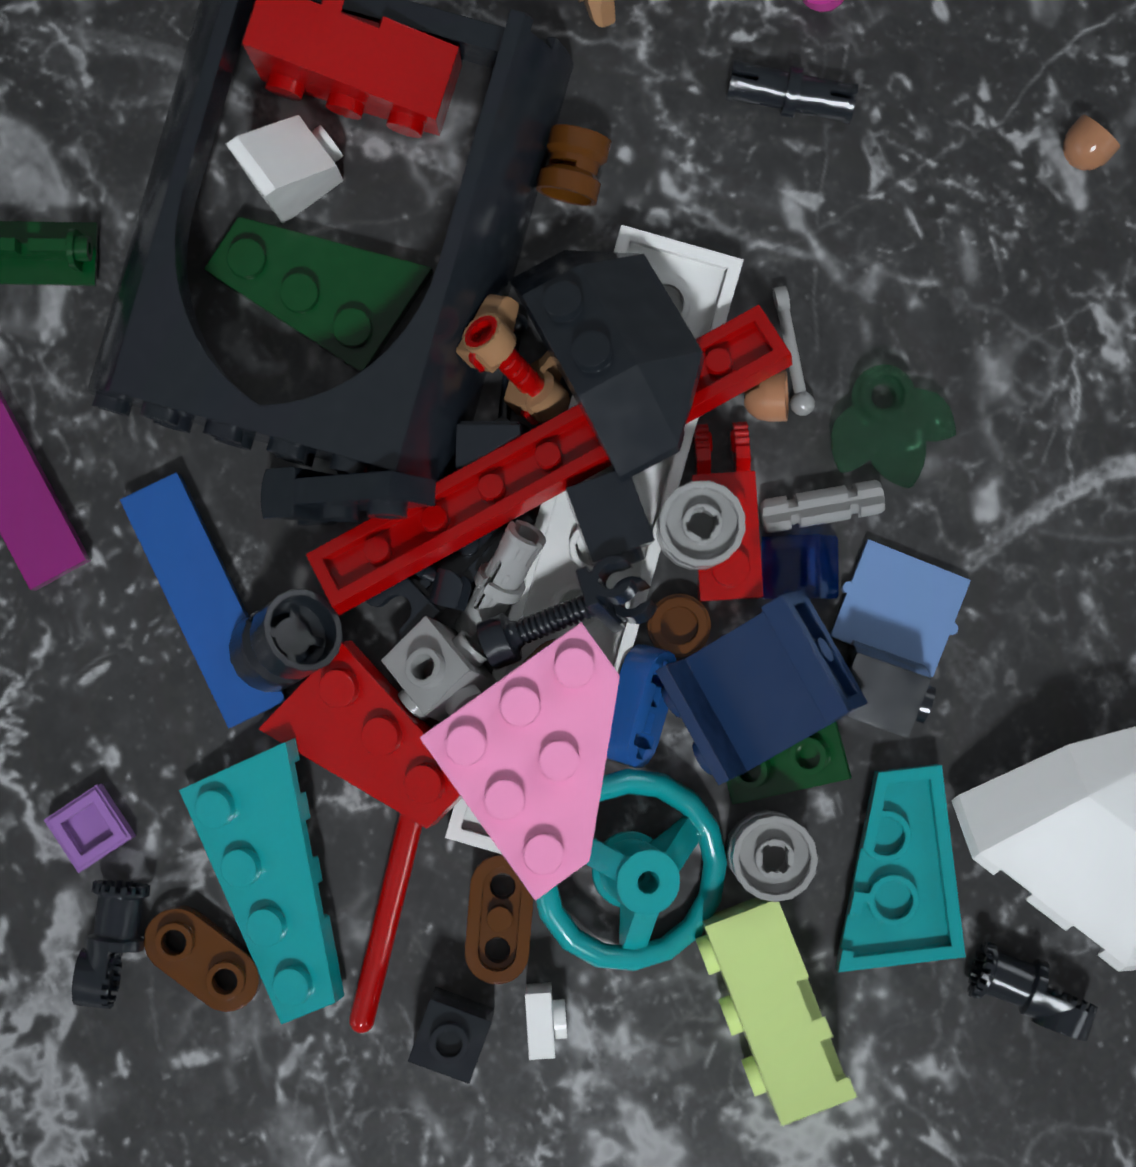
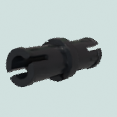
M735 59L726 100H736L781 109L780 116L793 118L796 112L841 121L843 124L849 125L856 104L854 97L857 96L859 85L853 82L850 84L804 75L803 67L791 65L789 71L744 63L741 60Z

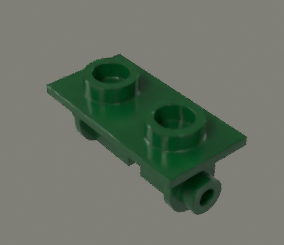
M0 221V285L96 286L98 224L96 222Z

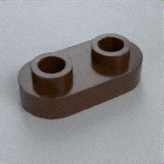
M499 853L490 855L482 860L472 875L465 942V959L469 969L478 979L489 984L508 983L517 978L525 969L530 951L534 898L503 854ZM500 873L510 875L515 881L514 891L507 896L496 894L491 887V880L495 875ZM495 937L503 938L508 942L510 952L505 958L494 959L488 955L486 943Z
M188 906L170 907L155 916L146 928L144 947L150 961L212 1009L222 1012L239 1010L246 1006L258 993L262 979L248 948L198 910ZM169 930L180 931L185 936L186 947L184 951L175 952L167 946L166 934ZM229 969L233 971L237 977V987L233 990L222 989L216 981L218 970Z

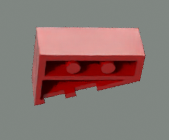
M311 0L255 1L242 44L261 81L266 82L265 88L268 91L294 101H301L303 94L327 101L325 105L327 109L351 119L360 120L363 113L387 120L386 126L389 129L408 137L422 138L424 131L440 136L462 68L458 46L384 16L381 18L380 23L342 12L345 0H321L320 4Z

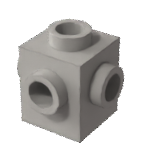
M425 616L381 660L403 688L398 693L401 702L413 715L422 721H426L430 717L442 722L497 683V680L483 665L487 658L481 645L464 631L458 634L455 629L428 616Z

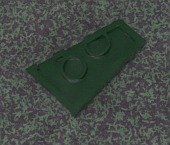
M242 217L237 218L204 268L209 275L359 373L375 361L433 273L432 267Z

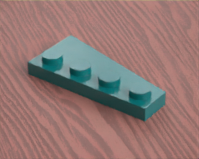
M296 738L179 790L281 1025L334 1004L345 996L330 915L323 913L318 883L323 881L318 855H312L306 820L311 818L306 791L300 792L295 762L299 761L300 758Z

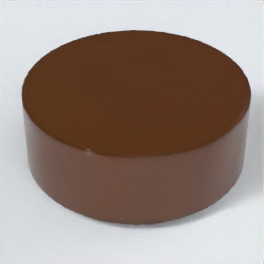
M684 594L670 595L657 602L655 614L647 621V633L653 646L670 651L677 658L690 656L702 649L711 631L710 616L704 605L694 597Z

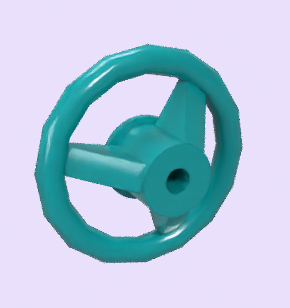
M624 769L603 776L599 802L626 794L656 797L680 811L683 817L655 839L636 831L617 833L608 838L604 843L593 838L590 861L586 865L592 868V879L598 893L610 904L620 907L619 945L603 943L580 930L562 905L558 885L538 898L536 904L540 919L565 951L596 968L637 971L673 959L703 934L705 928L702 921L713 916L722 900L728 861L720 825L697 792L665 773ZM699 842L704 863L699 894L680 923L661 938L649 941L659 912L665 910L675 900L680 887L679 872Z

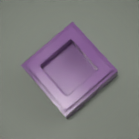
M102 783L95 785L44 819V822L78 873L86 870L136 836Z

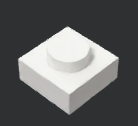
M551 982L526 984L525 1003L529 1060L555 1058V1039H567L565 999H552Z

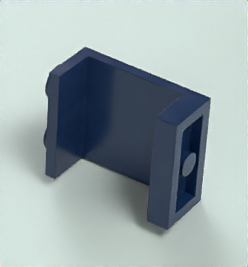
M804 589L780 595L762 606L763 612L686 659L666 664L656 670L663 684L661 693L665 704L676 717L683 720L694 740L692 748L697 762L705 772L713 775L718 786L746 773L868 704Z

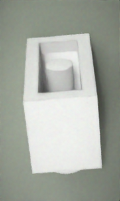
M299 115L238 135L226 143L247 177L283 225L344 181L335 164L336 161L343 157L337 145L321 125L311 131Z

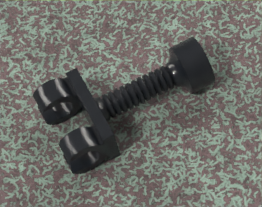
M616 555L607 556L599 560L592 571L587 566L575 570L582 594L573 597L571 600L568 599L565 602H560V604H555L554 608L551 606L548 607V610L543 609L542 612H536V615L533 613L530 617L521 618L518 622L510 621L502 612L477 623L478 638L487 660L495 670H499L522 660L521 649L526 645V642L529 644L532 640L536 641L538 638L541 639L550 633L553 634L556 631H561V629H566L567 625L571 627L573 623L578 624L579 621L583 622L585 618L588 620L591 616L597 617L613 633L624 630V622L641 624L650 620L657 610V605L652 600L643 602L633 609H626L625 603L630 601L637 592H642L651 587L644 579L630 576L621 579L613 589H609L606 586L608 578L613 573L625 571L632 568V566L623 557Z

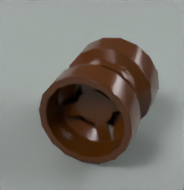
M567 124L551 126L547 142V149L551 155L548 165L540 169L536 190L540 194L560 202L578 206H595L601 188V183L597 178L600 166L607 163L612 141L596 131Z

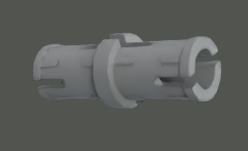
M516 520L515 523L513 521L509 522L493 557L489 562L480 565L474 577L476 587L472 592L465 611L461 612L455 622V629L458 633L464 631L480 644L477 634V623L501 612L505 614L510 604L519 602L526 588L524 579L546 543L544 534L538 528L521 520Z

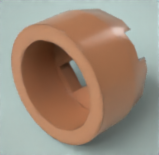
M1081 115L1068 130L1063 144L1065 158L1071 166L1079 170H1093L1099 166L1102 167L1120 148L1118 141L1103 126L1086 115Z
M781 371L744 392L746 395L744 406L748 413L757 420L767 422L788 421L789 392L787 371Z

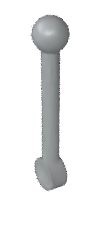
M776 287L772 289L774 305L778 313L783 341L791 352L793 365L789 367L794 390L790 406L795 414L806 416L813 411L815 400L806 391L790 313V299L787 287Z

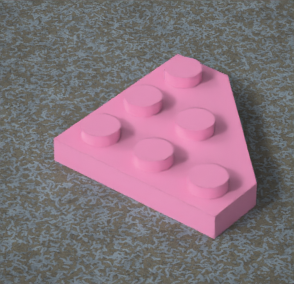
M582 622L420 737L535 901L590 861L620 675Z

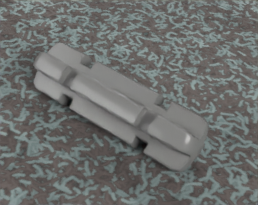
M877 480L855 483L852 485V489H847L845 485L796 493L793 495V499L787 500L785 495L768 498L760 503L761 522L767 533L787 531L792 529L794 524H798L799 528L849 520L851 519V514L857 513L858 518L877 515L885 510L884 491L880 481Z

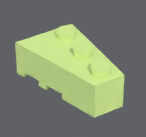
M755 897L718 911L711 918L702 921L706 935L695 940L708 974L712 975L721 971L729 995L718 999L731 1035L744 1032L752 1056L741 1059L754 1096L767 1093L781 1126L857 1098L850 1078L846 1077L831 1041L833 1035L825 1016L822 1017L808 980L809 975L779 901L773 902Z

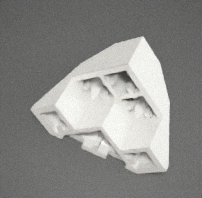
M1136 726L1068 744L961 793L952 800L954 810L974 861L993 875L1000 870L1005 872L1029 891L1025 900L1065 931L1075 926L1101 946L1098 956L1118 972L1136 970Z

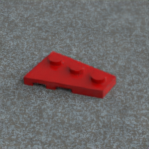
M352 640L341 642L339 653L330 664L309 675L258 728L281 743L296 738L299 754L426 829L436 825L462 799L420 739L431 728L425 721L417 718L404 706L398 697L399 692Z

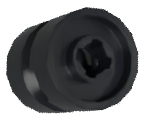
M291 589L264 604L261 609L242 619L235 627L229 642L230 661L237 675L250 687L262 692H280L330 664L339 653L342 642L341 621L331 604L321 595L307 589Z

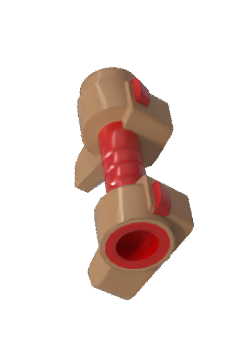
M490 294L483 301L474 319L465 328L456 352L470 367L480 372L494 373L498 368L509 379L504 402L517 415L524 417L531 425L543 424L569 408L571 398L566 388L559 382L562 375L548 351L532 364H529L514 348L516 336L513 333L519 303L511 297Z

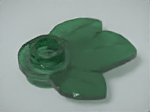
M876 365L865 370L856 379L851 392L852 406L845 410L833 424L831 452L834 463L841 473L855 470L870 460L873 467L886 480L908 489L914 486L924 467L926 441L937 442L954 437L956 435V425L949 405L940 395L928 390L914 388L909 376L895 366ZM884 386L891 391L893 402L889 408H879L873 403L871 394L875 387Z

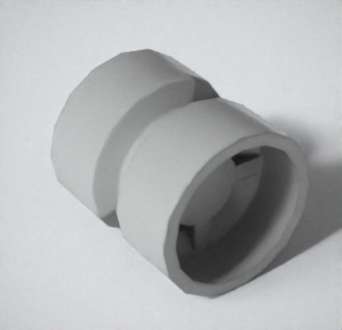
M692 481L677 488L664 502L656 521V539L663 554L675 565L688 570H707L724 562L738 549L745 533V513L738 498L725 486L712 481Z
M768 809L750 812L738 820L728 834L725 848L728 866L744 889L759 899L773 902L792 899L806 890L815 876L818 862L815 842L803 826L782 812Z

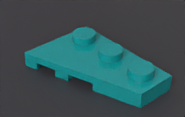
M930 764L874 771L835 969L837 972H847L964 958L966 954L942 765Z

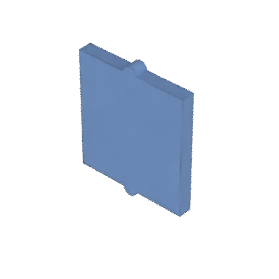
M868 539L865 542L851 580L844 582L841 586V590L845 595L829 634L832 638L850 645L854 640L923 664L930 677H933L949 635H954L958 632V625L954 622L971 580Z

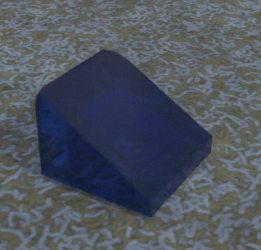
M822 534L763 536L762 578L764 597L762 599L774 600L782 594L801 589L805 590L809 599H837L839 596L838 538Z

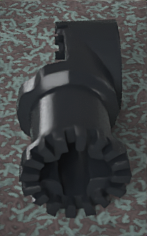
M114 880L93 881L92 892L98 895L94 933L87 935L86 948L81 949L76 960L72 980V1002L74 1005L111 1009L114 1006V1002L109 1001H116L117 995H111V993L118 992L119 986H113V983L121 979V976H118V971L121 972L122 965H119L121 963L120 953L144 951V939L139 936L142 901L150 896L151 885L127 881L126 887L122 886L123 880H117L116 886Z
M985 941L981 945L980 951L976 953L978 960L974 959L972 963L978 968L977 970L971 969L969 973L971 977L968 979L969 986L967 992H969L968 995L970 997L981 999L984 995H988L1018 1006L1020 1014L1031 1017L1032 1022L1074 1039L1088 1040L1098 1006L1090 1003L1087 1008L1088 1002L1082 1000V1003L1078 1005V997L1073 996L1070 1002L1067 1000V993L1063 992L1060 995L1059 991L1055 989L1051 992L1052 989L1048 988L1050 970L1048 962L1035 959L1032 963H1028L998 952V947L994 943Z

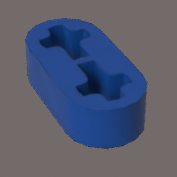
M637 644L626 655L619 673L620 678L607 759L638 769L648 764L654 756L669 709L662 697L661 687L663 684L656 670L666 664L677 661L675 655L670 651L645 644Z

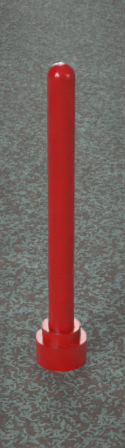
M401 813L399 814L349 1017L350 1027L357 1033L370 1031L375 1022L423 827Z

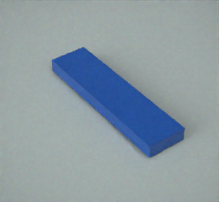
M176 472L119 499L228 729L281 705L288 698L284 690L280 692H262L250 687L237 675L230 661L229 642L232 632L242 619L248 616V613L182 475Z

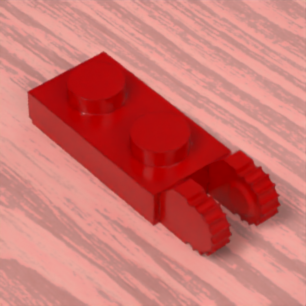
M747 421L732 422L730 449L733 452L734 472L711 474V453L713 447L712 434L709 432L708 424H697L693 435L695 475H691V482L712 481L725 486L738 498L745 513V533L738 549L724 562L707 570H697L698 599L700 602L764 597L755 471H751L750 438Z

